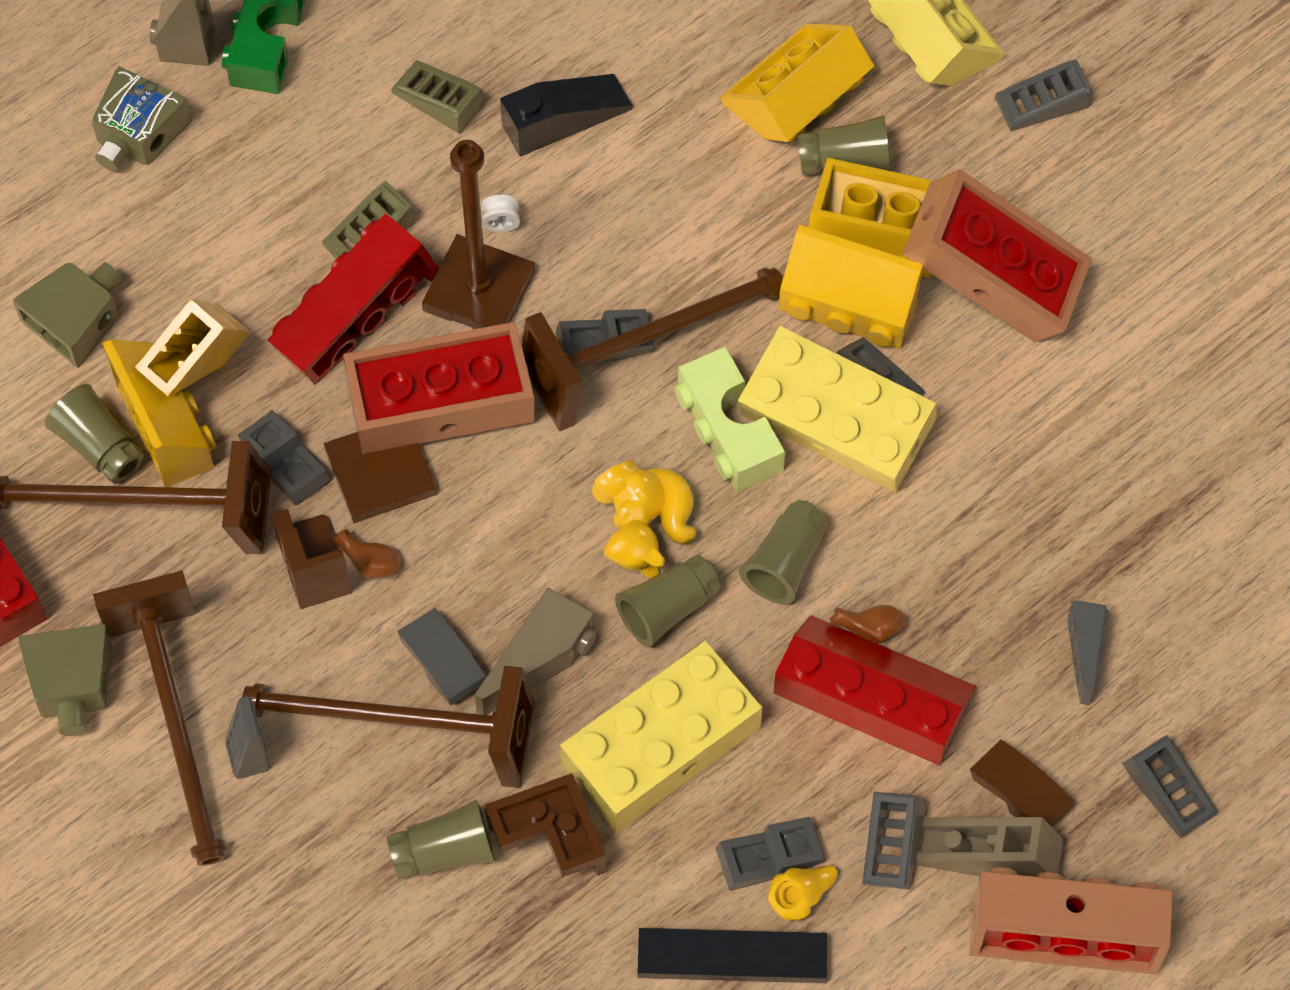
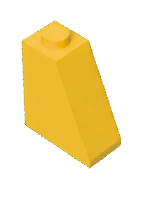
M191 299L135 368L167 396H172L224 366L251 332L219 304Z

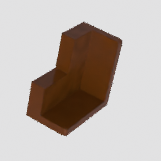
M288 509L272 513L271 518L275 535L300 610L352 594L345 557L341 549L337 550L336 544L332 539L333 535L327 517L319 515L292 523Z
M573 773L485 804L487 824L490 831L494 832L501 852L546 836L562 878L592 866L597 876L606 873V855Z

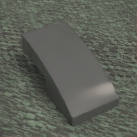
M646 309L606 310L602 318L597 320L559 321L556 334L560 346L566 356L647 324L649 321ZM653 340L595 364L625 359L652 351L654 347Z
M273 410L238 434L240 441H250L261 459L272 469L271 480L294 505H297L330 481L327 470L301 445L298 435Z
M436 608L397 631L402 644L424 668L428 680L450 706L478 689L486 679L485 673L470 651Z
M810 817L767 825L763 833L720 841L716 847L729 891L771 881L777 874L785 873L790 868L806 869L822 863L825 859Z

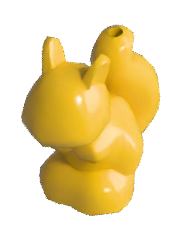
M627 460L607 469L595 479L590 492L596 501L604 504H614L616 510L613 522L618 529L607 540L604 546V555L623 569L629 571L638 570L649 579L659 575L658 567L664 566L665 559L659 552L657 537L649 527V524L657 516L661 515L663 529L666 535L675 543L686 544L696 537V528L686 525L693 510V492L684 477L676 471L666 468L644 470L640 469L635 461Z

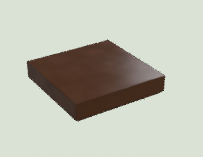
M358 432L324 443L326 455L353 524L437 495L436 487L418 443L362 454Z

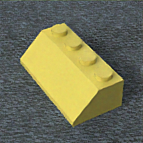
M868 0L871 4L870 11L873 16L881 23L887 25L894 35L892 40L895 45L904 53L909 54L917 65L915 67L917 74L929 84L954 86L1001 61L1006 56V53L965 0Z

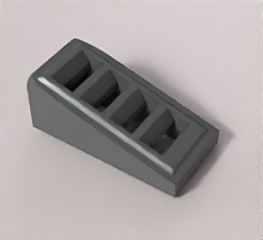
M1075 59L1059 64L997 92L995 99L1010 131L1088 108L1091 89L1078 61ZM1054 89L1057 97L1052 99L1048 90ZM1037 94L1041 105L1036 106L1031 95ZM1021 99L1026 111L1020 114L1014 100Z
M1075 600L1071 602L1067 622L1080 704L1090 705L1097 687L1108 609H1106V605Z
M249 696L239 698L225 741L232 771L237 779L269 771L268 768H270L253 701Z
M1168 735L1158 739L1122 763L1136 785L1179 838L1219 813ZM1158 757L1163 765L1151 772L1147 764ZM1170 772L1175 779L1161 787L1157 780ZM1182 787L1187 794L1172 803L1168 795ZM1193 801L1198 809L1182 819L1178 811Z
M884 792L873 793L862 884L910 889L924 820L925 799L914 795ZM890 810L907 812L906 820L888 819ZM886 828L904 830V837L885 836ZM882 846L902 848L901 856L881 854ZM878 865L900 866L899 875L877 873Z

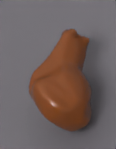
M344 529L332 537L333 541L350 558L356 570L365 578L389 576L396 574L401 569L402 559L392 547L377 542H361L351 535L348 529Z
M891 605L873 606L859 613L836 608L833 616L830 618L832 624L840 625L858 636L875 643L887 640L905 626L903 613Z

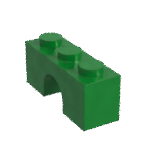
M244 0L242 10H236L233 16L232 33L234 37L232 44H226L222 54V68L227 69L230 86L279 94L288 64L285 37L265 33V31L276 24L298 26L306 0Z

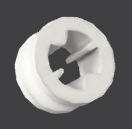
M494 195L484 199L481 203V210L484 214L482 216V226L486 230L491 232H507L519 226L520 217L517 213L519 211V201L509 195Z

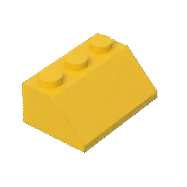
M805 23L719 98L728 109L765 140L791 142L798 139V134L805 133V126L813 119L831 111L835 106L834 101L843 93L857 88L863 82V76L875 66L851 25Z
M827 157L810 213L808 227L908 259L902 253L929 184L933 180ZM923 269L922 277L930 278L931 273Z
M799 224L780 288L779 310L785 311L789 316L798 320L809 319L825 324L828 328L838 333L849 332L865 337L878 346H892L901 349L917 308L923 264Z
M112 339L103 342L114 383L164 486L171 487L214 468L210 451L217 449L207 425L199 427L194 418L195 415L199 414L191 392L189 390L181 392L180 390L172 396H167L135 368L154 343Z

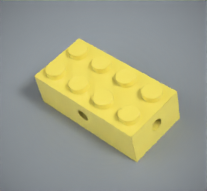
M779 326L738 399L742 416L752 421L766 417L774 432L895 493L937 419L935 402L782 326Z
M705 640L559 745L560 764L568 774L573 773L577 786L611 828L618 833L761 728L762 706Z

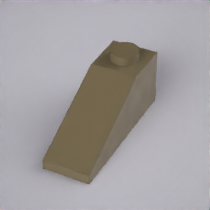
M164 0L162 2L159 19H153L150 27V43L156 45L160 62L209 66L216 32L209 0Z
M547 587L475 693L477 713L488 715L496 710L504 666L522 667L529 690L571 667L579 654L585 656L592 648L597 637V632L594 631V613Z
M1043 817L924 818L915 865L980 876L981 871L989 872L993 868H1009L1015 870L1018 873L1017 875L1033 877L1046 872L1058 874L1063 838Z

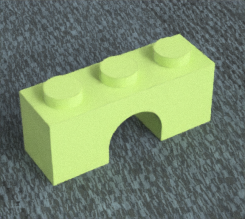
M723 347L679 366L678 385L674 386V391L681 407L684 410L690 408L696 419L694 427L702 444L706 445L709 443L716 455L713 457L714 464L720 477L724 481L729 479L736 492H739L784 472L785 451L766 417L751 423L741 424L733 422L724 414L727 409L739 404L738 399L745 389V380L726 347Z

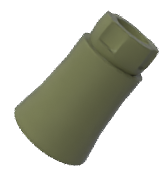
M884 115L858 123L817 129L818 133L798 134L802 174H815L821 171L823 173L827 157L890 171Z
M90 384L77 386L66 393L51 408L45 419V427L66 441L97 472H102L114 484L128 479L140 467L144 459V454L133 443V438L104 406Z
M797 500V502L791 503L784 514L778 517L756 551L739 568V575L744 584L755 594L778 604L792 603L804 572L821 542V535L827 527L828 519L826 515L818 510L814 504L807 501Z
M696 555L684 563L678 562L663 573L637 586L617 593L615 595V603L622 621L631 634L645 647H651L669 629L687 615L703 606L707 599L717 594L721 589L718 574L710 562L701 555Z
M477 799L449 813L407 826V831H400L387 836L390 855L398 879L407 878L418 873L423 876L464 865L495 862L490 838Z

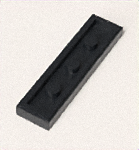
M639 928L637 978L826 983L827 933Z

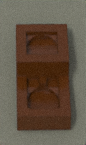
M1001 739L970 768L973 780L1005 801L1009 813L1015 817H1043L1053 827L1074 806L1073 800L1049 776Z

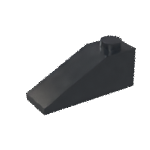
M615 74L537 82L500 98L502 126L519 157L632 110V104Z

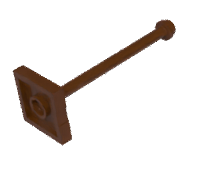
M462 140L451 150L450 163L453 169L460 173L465 237L456 234L422 301V310L445 320L455 321L472 329L510 323L535 272V262L484 244L478 171L483 167L485 161L484 152L476 142Z
M775 267L771 269L762 268L758 270L757 279L568 356H566L542 312L525 318L522 349L530 382L560 432L575 425L582 380L576 372L577 370L761 295H764L769 300L774 299L780 293L783 278Z
M232 441L226 489L11 484L8 476H0V509H6L10 501L224 506L222 528L245 554H263L272 469L261 459L250 441Z
M183 570L95 593L93 597L102 624H105L109 637L142 628L197 845L193 846L190 852L192 858H196L197 865L199 866L220 862L225 858L223 852L226 849L225 842L221 839L215 840L160 628V623L195 615Z
M504 666L496 711L493 712L492 716L266 692L265 685L261 683L245 686L242 697L249 696V698H252L257 718H260L263 711L266 710L490 734L488 753L501 785L520 788L535 709V701L529 690L522 667Z

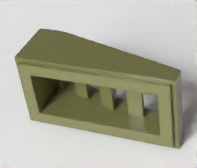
M418 60L411 65L392 88L394 95L457 133L464 129L484 105L483 90ZM418 75L424 78L415 90L409 88ZM431 83L436 85L428 95L423 93ZM444 90L447 92L441 101L436 99ZM455 97L459 99L455 106L450 105Z
M385 181L374 189L322 241V244L337 259L342 253L350 251L342 241L348 238L356 245L361 237L356 230L360 227L364 230L372 222L370 219L374 216L379 220L386 213L406 230L415 223L413 207L396 189ZM387 207L393 214L390 215L384 208Z

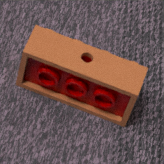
M961 169L930 182L902 253L908 259L923 264V269L1034 342L1066 331L1092 260L1091 257Z
M516 321L343 354L346 382L362 454L534 422V394Z
M993 868L989 872L981 871L972 903L969 956L1158 974L1171 946L1173 891L1161 890L1159 885L1149 882H1138L1132 884V886L1113 885L1111 880L1100 877L1087 878L1082 882L1065 880L1063 875L1050 872L1040 873L1033 877L1017 875L1018 873L1015 870L1009 868Z

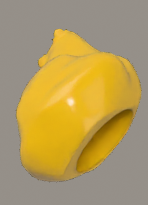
M832 865L809 869L790 868L785 873L777 874L772 880L767 894L772 909L780 918L786 921L800 920L808 917L812 906L816 905L823 893L835 884L838 875L837 869Z

